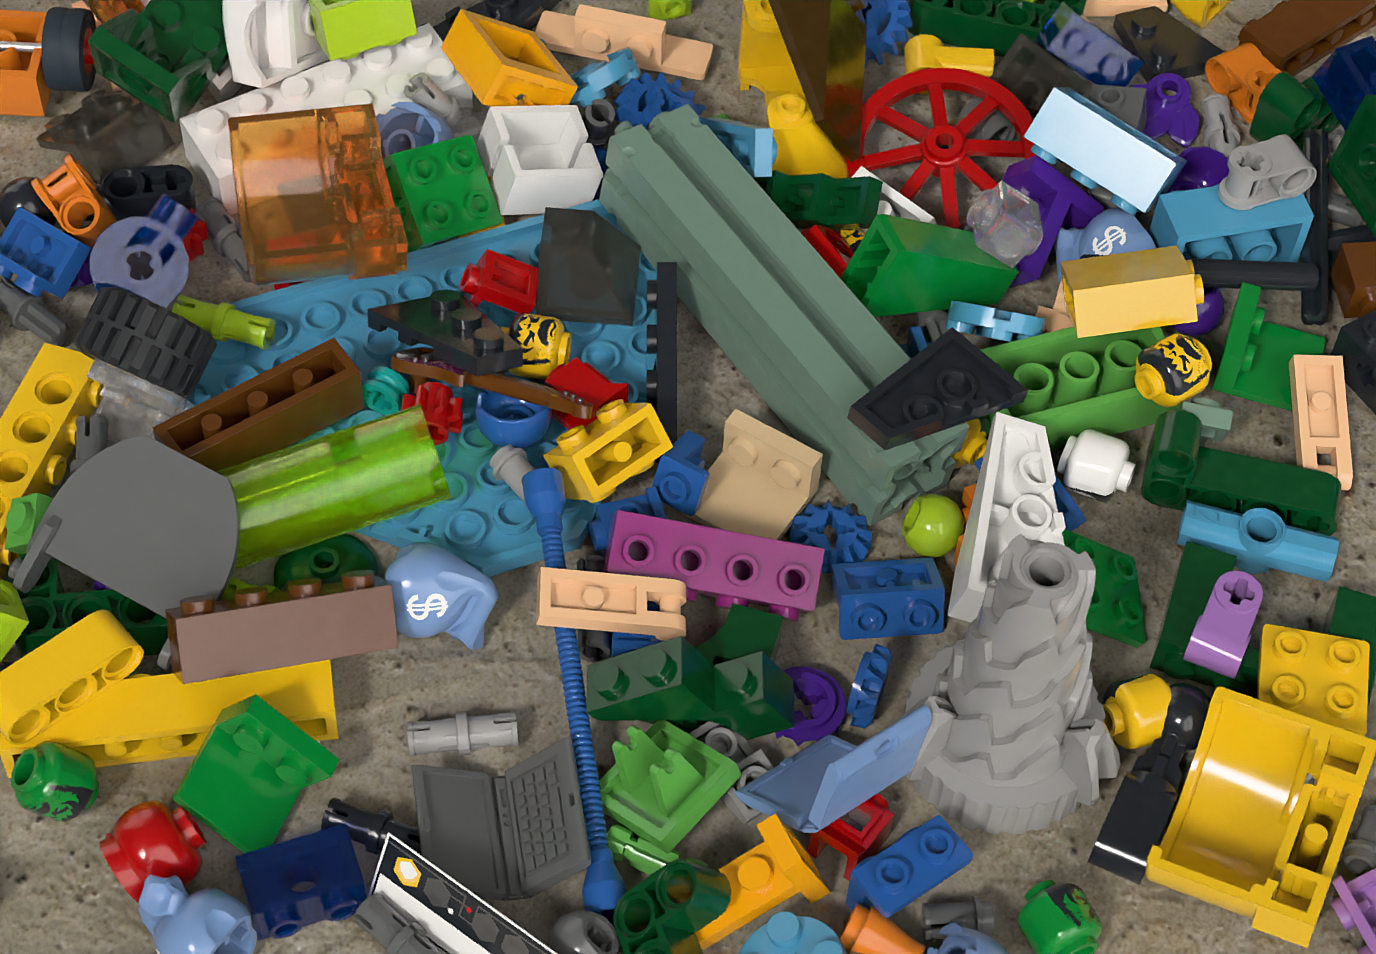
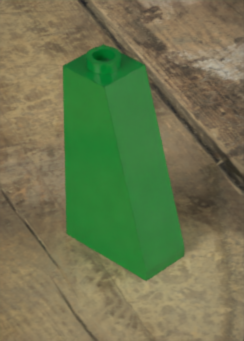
M880 214L874 218L840 279L874 317L950 309L952 301L981 306L998 304L1018 274V270L995 236Z

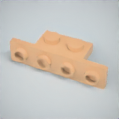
M579 4L575 16L552 11L542 12L535 30L537 36L546 42L549 50L610 62L607 55L622 48L630 47L639 68L696 80L705 79L714 47L711 43L666 35L667 21Z

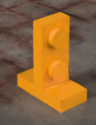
M776 813L756 825L765 840L764 842L718 869L726 875L730 882L731 897L726 911L696 932L700 947L703 950L799 892L811 904L831 893L806 847Z

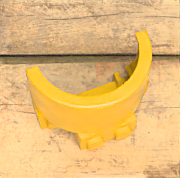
M1217 687L1210 701L1201 737L1170 824L1160 846L1153 845L1147 858L1146 878L1151 882L1253 919L1252 928L1308 948L1376 754V740L1230 689ZM1308 773L1314 777L1315 785L1305 784Z

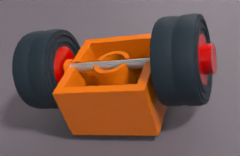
M53 7L48 12L0 10V115L45 117L51 90L86 92L92 88L96 69L88 40L97 27L91 10L86 8L70 9L67 7Z

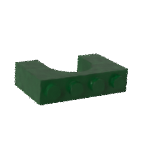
M1186 541L1174 576L1150 668L1162 671L1175 679H1188L1214 688L1224 687L1256 699L1259 651L1247 645L1235 679L1183 660L1199 616H1203L1217 580L1221 575L1234 570L1237 558L1235 555ZM1339 586L1327 612L1322 634L1362 640L1369 643V705L1376 675V597Z

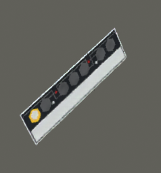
M388 832L368 897L379 893L403 918L405 917L410 923H419L426 930V937L443 954H557Z

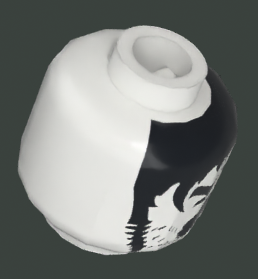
M1087 429L1078 437L1074 435L1069 437L1061 455L1057 472L1064 475V485L1068 490L1100 502H1106L1114 496L1117 489L1123 492L1127 491L1133 478L1136 464L1128 461L1130 450L1125 441L1094 429Z

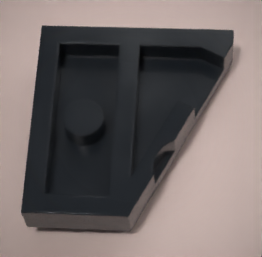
M1156 6L1115 15L1113 28L1147 84L1152 78L1163 73L1177 74L1184 79L1206 74L1205 65L1207 60L1225 52Z

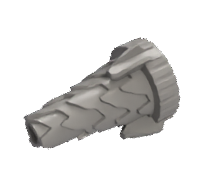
M1022 534L1016 536L1006 548L997 583L994 580L987 583L982 606L977 617L969 624L965 639L956 640L954 646L945 647L938 651L933 660L927 661L921 667L919 676L911 684L904 715L897 721L921 706L926 705L931 712V725L912 771L905 776L910 781L913 780L915 790L928 803L935 805L939 813L947 818L957 820L962 826L970 829H982L985 833L997 835L1002 832H1008L1011 835L1025 834L1026 831L1032 829L1038 831L1049 827L1053 821H1061L1070 813L1074 814L1079 808L1080 803L1091 806L1097 802L1099 798V779L1116 778L1120 767L1119 751L1104 723L1105 713L1103 705L1098 702V693L1092 684V671L1089 670L1092 655L1091 633H1087L1086 616L1094 591L1096 569L1086 551L1076 554L1070 548L1058 543L1029 540Z

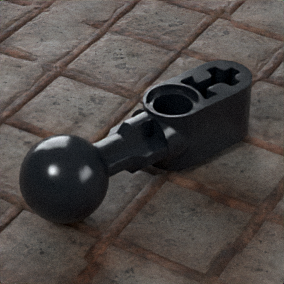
M169 164L118 168L108 172L101 180V184H96L97 191L117 220V230L119 231L152 230L150 218L152 216L157 217L161 211L168 207H183L187 210L192 208L195 213L197 212L193 176L187 168L181 165ZM36 177L14 179L2 189L0 193V220L6 228L19 206L53 226L57 222L54 214L40 199L31 185V181ZM95 214L88 216L85 221H93Z
M1176 683L1169 685L1172 696L1167 708L1161 737L1153 741L1148 753L1136 758L1131 772H1126L1088 860V863L1138 885L1141 884L1144 877L1147 858L1153 845L1157 846L1178 797L1176 792L1183 778L1179 768L1184 752L1197 749L1208 713L1210 697L1203 690L1191 684Z

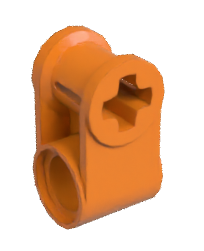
M1248 42L1210 58L1205 65L1206 77L1211 88L1217 94L1228 97L1230 105L1250 124L1252 123L1263 89L1275 75L1282 72L1269 62L1254 44Z
M69 153L64 157V164L43 179L36 177L31 181V185L66 232L92 249L103 248L109 245L115 238L118 228L117 220L97 191V186L77 158ZM95 214L93 222L88 227L82 229L84 220L88 216Z

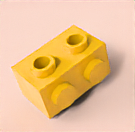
M623 399L612 401L596 412L598 419L586 427L580 425L571 428L556 439L558 445L543 456L550 468L558 469L562 472L566 499L588 500L589 503L601 501L613 494L616 486L631 476L648 470L655 464V459L673 448L651 403H624Z

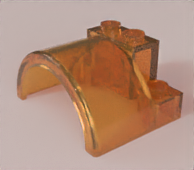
M372 103L240 116L228 119L230 157L239 226L248 271L254 285L265 286L348 276L349 280L396 275L397 271L407 270L408 242L399 207L394 206L381 154V135ZM330 157L337 158L334 161V185L332 183Z

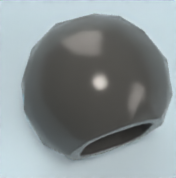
M581 909L560 917L552 927L547 941L548 947L557 954H618L619 952L617 932L607 918L595 912Z

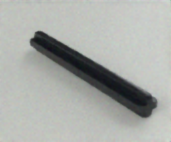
M1310 128L1303 133L1302 153L1316 169L1317 176L1314 183L1303 193L1314 217L1301 251V263H1313L1319 269V282L1316 290L1312 292L1301 291V320L1306 325L1315 324L1321 326L1327 322L1328 133L1322 128L1318 130Z
M1084 254L1080 259L1105 255ZM1185 258V260H1192L1195 275H1201L1203 287L1240 289L1242 282L1259 286L1261 290L1312 292L1317 289L1319 282V269L1313 263Z

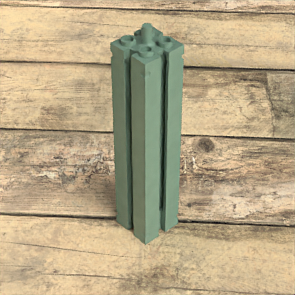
M687 104L670 112L665 111L658 114L649 124V130H646L642 124L633 127L629 121L621 122L615 128V135L609 137L605 162L609 168L603 176L600 203L609 214L613 213L616 216V222L656 270L657 262H677L678 297L795 438L823 454L821 469L848 502H852L857 506L858 514L865 516L868 526L900 511L903 502L913 497L915 500L918 496L934 493L947 486L956 464L951 455L961 450L969 425L965 422L884 450L847 419L852 404L907 363L910 358L706 124L703 125L699 122V116L691 106Z

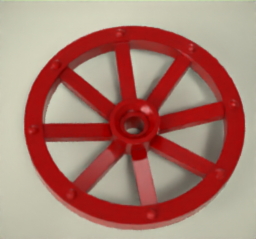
M930 68L911 72L885 84L862 106L860 159L851 162L847 158L849 178H852L861 166L868 171L921 160V164L899 193L912 201L932 175L940 177L944 226L958 229L962 225H959L954 176L958 172H961L995 204L1000 198L1005 199L1012 208L1000 216L997 222L1009 212L1015 211L1019 216L1022 208L1029 202L1028 199L1021 196L1015 190L1010 195L968 156L1024 158V160L1036 156L1030 150L1034 143L1024 137L1033 119L1022 102L1013 93L984 75L956 68ZM943 90L965 92L983 99L980 104L954 127L948 125ZM928 91L933 128L929 129L890 107L908 96ZM998 109L1013 125L1020 141L966 139V137ZM877 119L920 142L919 144L863 156L866 138ZM940 145H947V146H949L950 148H948V149H941V148H939L938 146H940Z

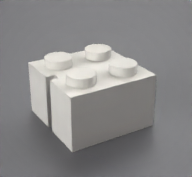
M577 105L489 107L476 146L487 176H492L490 185L501 215L547 214L593 201L604 174L592 143H586L589 135Z

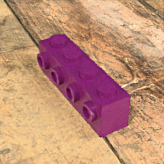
M617 510L612 517L602 573L675 579L685 583L686 601L696 602L697 594L717 597L716 606L720 608L730 609L732 603L748 607V603L766 606L768 607V613L783 616L784 620L798 621L799 613L806 614L813 612L815 609L825 549Z

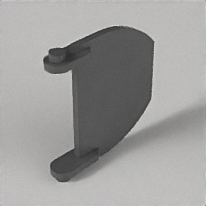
M145 434L118 442L91 457L67 479L55 495L28 542L26 548L28 553L24 560L16 559L9 569L8 576L13 579L14 588L27 593L39 580L50 558L54 557L165 618V609L180 607V600L187 597L209 595L213 596L214 602L220 601L232 576L240 542V514L233 484L230 479ZM169 637L157 660V665L166 671L172 670Z

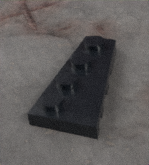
M657 262L656 280H647L646 309H655V325L647 324L646 354H656L655 370L646 371V399L655 400V412L673 445L677 441V262ZM661 456L656 459V463H659Z

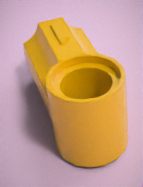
M927 34L911 38L904 47L905 74L930 68H956L972 71L993 79L994 49L945 47L940 39ZM928 91L920 92L917 94L926 95L928 94Z

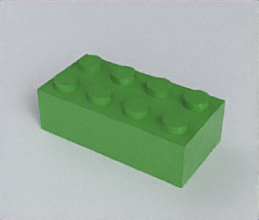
M1069 327L980 349L1028 389L1023 403L997 412L1045 426L1050 451L1064 448L1071 435L1078 437L1087 429H1094L1107 435H1114L1153 425L1160 414L1170 410H1179L1182 404L1180 403L1168 408L1160 406L1151 399L1144 398L1135 385L1136 359L1143 349L1165 338L1160 327L1077 338L1074 328ZM996 412L985 415L990 422V429Z

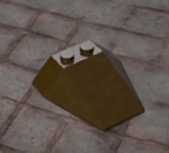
M768 0L815 123L851 162L860 159L867 33L862 9L867 7L866 0Z

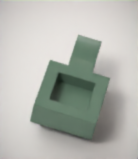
M1194 398L1191 400V403L1182 402L1179 410L1193 413L1202 423L1199 446L1204 447L1207 439L1223 442L1230 431L1234 411L1221 409V403L1206 398Z

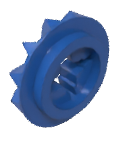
M829 499L823 506L815 507L808 504L804 513L794 517L790 530L791 543L825 549L821 568L822 573H831V564L863 562L871 546L872 532L867 528L865 516H857L853 513L850 504L844 508L833 506ZM827 525H832V528L835 529V533L838 535L834 549L830 548V542L827 541V537L824 534Z
M876 644L872 653L865 651L846 711V713L852 715L851 726L867 728L873 723L891 668L892 655L889 648Z

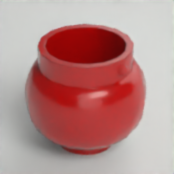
M156 800L142 802L131 807L116 821L113 827L114 833H107L105 839L99 842L101 851L111 870L128 894L138 903L145 880L149 875L161 878L176 875L181 879L184 887L193 881L202 865L199 847L207 843L199 825L190 812L185 810L182 805L173 810L165 802Z

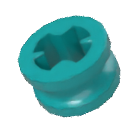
M382 366L374 367L367 376L368 380L362 383L363 401L375 412L389 416L395 415L401 407L403 395L410 393V386L396 371Z

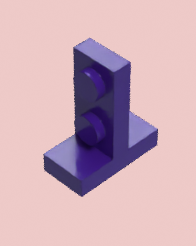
M1037 155L1009 165L1002 180L1029 201L1019 214L1020 223L1013 240L1004 249L1018 270V274L1009 288L1039 279L1061 226L1065 230L1084 228L1094 217L1102 213L1105 208Z

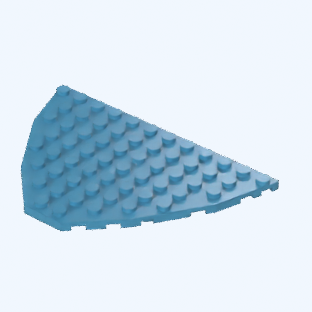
M599 199L313 279L312 281H306L232 302L230 304H234L236 310L255 316L275 319L276 331L273 341H269L271 346L264 350L260 349V347L230 339L226 342L215 340L217 346L191 399H177L163 393L162 395L179 413H182L332 338L337 340L361 372V382L363 383L368 380L367 376L374 367L382 366L392 369L390 368L392 354L398 351L417 347L434 349L422 343L414 346L398 341V331L389 327L382 332L369 328L367 309L429 297L434 291L444 289L458 291L464 296L465 292L460 291V281L466 267L470 263L475 265L486 249H490L540 269L536 306L530 314L558 318L564 324L565 332L572 333L569 362L577 357L583 363L588 362L608 378L611 383H629L628 403H647L646 371L655 370L656 354H646L647 324L655 325V309H646L647 280H656L657 270L616 222V216L613 213L609 214ZM482 300L477 307L500 329L501 327L510 328L513 319L519 314L485 300ZM505 370V375L545 386V381L514 376ZM396 371L408 383L409 374ZM429 378V382H438L448 386L453 391L454 398L463 399L461 432H449L448 439L440 445L421 444L411 437L410 430H403L401 428L403 416L400 415L401 407L395 415L389 416L375 412L364 403V408L248 467L353 531L401 549L416 542L437 544L446 548L488 577L544 560L542 537L537 533L536 521L524 502L504 480L497 481L492 475L493 469L490 466V460L502 447L493 445L480 432L476 422L475 409L477 398L480 392H487L484 389L466 384L463 387H456L444 381ZM552 416L550 426L540 441L528 448H523L527 453L526 460L535 469L550 468L543 455L558 445L556 439L568 430ZM607 498L595 503H589L588 500L566 499L562 514L563 531L561 532V541L563 542V553L581 547L589 532V521L596 519V505L603 504Z

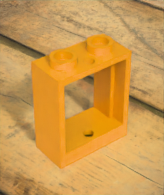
M460 9L441 46L445 55L483 105H569L578 88L535 32ZM523 94L522 99L517 101L516 97Z

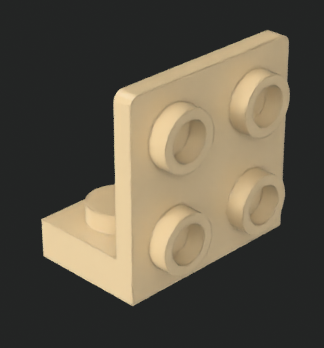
M735 409L725 421L723 452L708 470L710 476L699 510L693 516L681 513L706 527L780 540L793 524L794 517L799 516L817 492L823 454Z

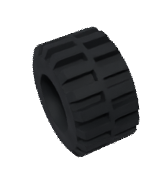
M116 287L100 288L73 342L81 353L98 363L147 387L177 399H191L217 346V342L213 337L196 324L149 300Z

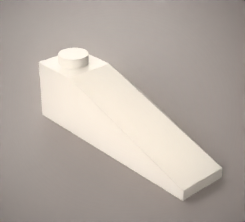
M996 412L994 415L955 569L947 616L967 622H972L977 617L983 603L987 583L993 580L997 583L1006 548L1019 534H1022L1029 540L1058 543L1065 546L1062 532L1066 526L1063 512H1058L1053 490L1056 477L1045 426Z

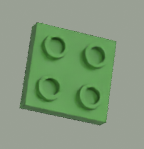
M657 720L645 733L635 725L629 726L627 734L630 740L627 745L618 740L613 743L612 750L616 764L599 780V793H601L603 813L668 854L742 774L735 761L668 721Z

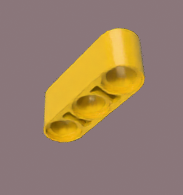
M99 610L87 615L0 672V732L13 745L23 744L34 739L130 675L141 663L144 650L110 611Z

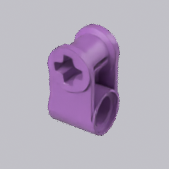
M1230 571L1220 576L1214 586L1203 616H1199L1183 660L1235 679L1251 638L1250 630L1263 598L1261 584L1255 577L1242 571Z

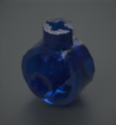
M162 193L146 217H128L110 224L96 237L89 253V275L96 291L99 292L101 287H116L149 300L163 308L168 307L182 293L189 277V257L182 241L199 218L184 206ZM140 251L144 252L148 256L145 264L151 270L145 277L138 273L137 279H133L128 275L132 267L126 260L132 253L135 257H140Z

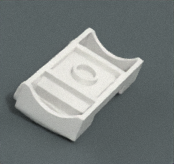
M222 0L225 41L234 82L264 88L329 60L317 42L308 0Z

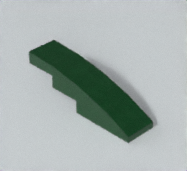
M772 170V177H752L797 229H806L813 227L815 224L832 229H869L878 212L883 184L882 181L870 176L835 179L823 173L789 176L777 170Z

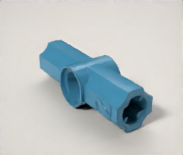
M1189 500L1186 501L1176 539V544L1185 546L1186 541L1235 555L1237 556L1235 566L1246 573L1260 574L1273 568L1328 582L1332 575L1339 547L1338 538L1285 525L1279 515L1266 508H1254L1244 514Z

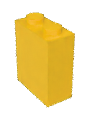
M1177 245L1060 262L1065 309L1077 338L1198 321L1196 305L1204 303L1202 278L1200 274L1195 275L1192 260H1185Z

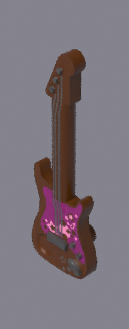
M426 347L406 349L392 354L390 368L409 374L408 384L410 392L416 394V389L419 385L427 383L429 378H433L456 387H463L466 384L572 414V416L577 418L589 419L592 415L593 404L583 398L577 397L568 391H557L544 385L505 375V370L475 376L435 358L434 349Z

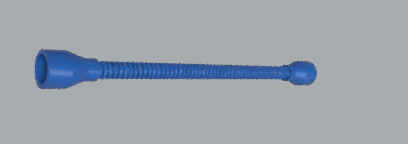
M539 468L529 471L522 478L526 507L536 521L537 533L542 537L545 567L567 569L563 553L564 549L562 547L563 542L561 541V532L563 531L562 514L566 503L563 474L560 470L554 468ZM554 627L560 660L559 664L561 666L560 670L562 672V683L564 685L563 690L565 691V703L567 704L568 723H570V736H572L571 739L575 751L582 807L592 858L591 864L587 867L582 887L584 909L600 914L611 922L614 921L615 906L618 900L627 892V887L614 864L613 851L608 847V836L605 833L607 830L606 826H604L606 823L603 806H601L602 800L601 793H599L600 786L598 773H596V760H594V747H592V734H590V718L588 713H586L587 699L581 670L582 666L580 664L579 647L577 645L578 640L576 639V628Z

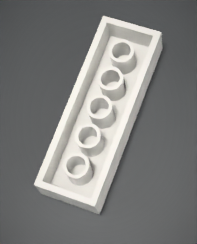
M428 23L416 28L417 35L404 38L402 42L396 45H381L362 51L358 56L351 59L328 61L264 88L252 90L179 118L186 158L211 197L218 198L227 209V212L232 215L278 197L277 185L322 174L323 178L363 163L362 149L364 136L372 120L379 113L386 115L391 109L396 108L391 105L397 102H413L404 95V88L406 85H409L413 90H417L409 82L414 75L426 73L430 80L447 96L452 95L458 100L461 116L454 126L473 119L472 90L441 49L443 41Z

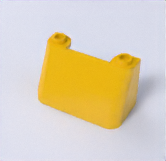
M743 0L737 76L740 90H749V85L757 87L765 95V105H768L767 124L769 128H773V137L777 143V158L772 165V170H777L789 176L823 173L835 179L849 178L847 157L814 121L769 1Z

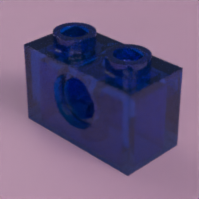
M1062 2L1036 38L1046 50L1096 85L1127 87L1144 64L1130 49L1064 2Z
M1373 36L1336 48L1312 75V78L1345 132L1365 95H1376V41Z
M346 823L235 856L241 885L254 929L257 932L258 941L269 937L275 939L286 938L296 934L304 926L323 920L341 921L356 913L357 908L367 898L365 881ZM308 881L315 883V886L307 891L297 892L292 890L300 882Z

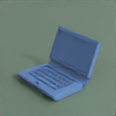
M923 705L859 746L829 734L796 755L784 759L778 766L735 791V794L743 803L768 816L776 813L785 824L799 831L817 833L912 771L931 725V712L926 705Z

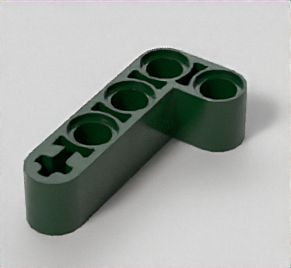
M909 0L911 10L909 13L913 26L907 29L914 36L932 35L940 39L942 43L956 47L994 49L995 56L1057 69L1068 65L1072 59L1087 0H1045L1044 5L1024 0Z
M1360 43L1302 83L1286 71L1278 73L1268 82L1260 95L1249 135L1258 143L1278 135L1290 136L1302 151L1303 133L1307 129L1318 130L1322 128L1330 134L1354 117L1365 95H1376V52L1364 43Z
M1184 410L1166 411L1157 418L1147 449L1141 486L1142 496L1151 504L1183 511L1186 501L1189 500L1244 514L1254 508H1266L1279 515L1285 525L1331 536L1336 532L1342 484L1332 474L1199 446L1202 423L1193 413Z
M23 554L18 558L24 560L26 554ZM52 557L35 586H41L34 587L27 593L17 589L29 620L28 625L15 641L18 655L21 658L87 615L99 610H108L142 647L144 650L143 656L159 655L169 637L165 617L113 589L65 593L56 561ZM9 577L8 582L13 583V579ZM143 620H150L149 622L139 623ZM42 628L37 632H32L33 630Z
M674 860L628 890L618 900L613 916L615 930L624 954H703L696 932L726 911L731 897L730 882L726 875L713 868L685 860Z

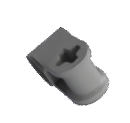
M1278 135L1259 143L1239 146L1231 151L1227 162L1229 172L1227 177L1219 184L1218 196L1230 208L1242 211L1250 210L1259 205L1301 195L1314 183L1317 171L1290 136Z

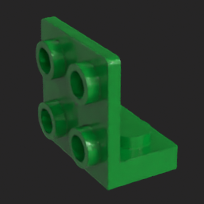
M471 135L390 154L368 170L398 255L427 248L437 242L495 227L502 223L500 211Z
M1242 282L1229 321L1212 390L1293 412L1289 361L1293 355H1323L1326 340L1321 336L1264 322L1265 308L1257 307L1261 287Z
M1065 529L1062 532L1065 546L1076 554L1086 551L1096 569L1094 591L1086 616V628L1135 648L1143 645L1146 642L1135 559L1132 556Z
M255 694L222 709L174 792L173 800L251 859L257 861L265 858L300 791L305 787L331 778L340 759Z

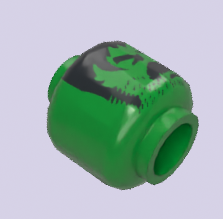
M44 741L33 748L25 750L18 757L11 773V786L15 791L16 800L20 806L27 811L54 821L67 822L77 817L83 810H87L92 806L99 792L94 761L87 754L58 742Z
M1046 880L1035 885L1025 894L1024 898L1027 902L1018 913L1017 921L1034 954H1094L1099 947L1097 939L1102 933V923L1079 886L1072 883L1056 885L1053 880Z

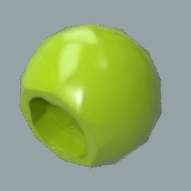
M934 493L921 495L910 505L903 520L901 534L907 547L918 555L926 557L944 556L956 549L958 537L965 532V518L958 504L946 495Z

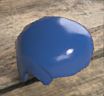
M491 391L478 394L475 409L476 422L480 432L493 445L504 447L511 444L515 448H528L539 442L550 426L552 419L551 408Z

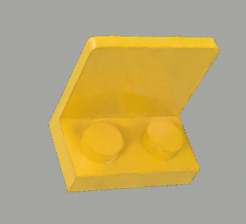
M1265 624L1260 636L1256 699L1365 737L1367 733L1370 645L1362 640Z

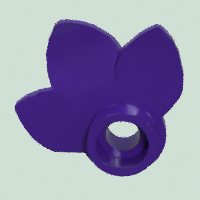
M1163 73L1152 78L1148 84L1128 86L1146 88L1147 123L1145 135L1156 140L1167 133L1177 145L1185 149L1193 143L1200 124L1199 115L1189 103L1191 89L1183 77L1173 73ZM1171 90L1174 91L1176 94L1172 96L1164 95L1161 91Z

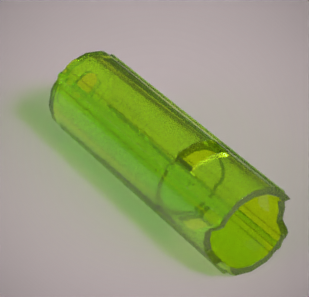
M421 404L216 471L231 480L239 507L240 542L233 571L452 498L434 441L431 439Z

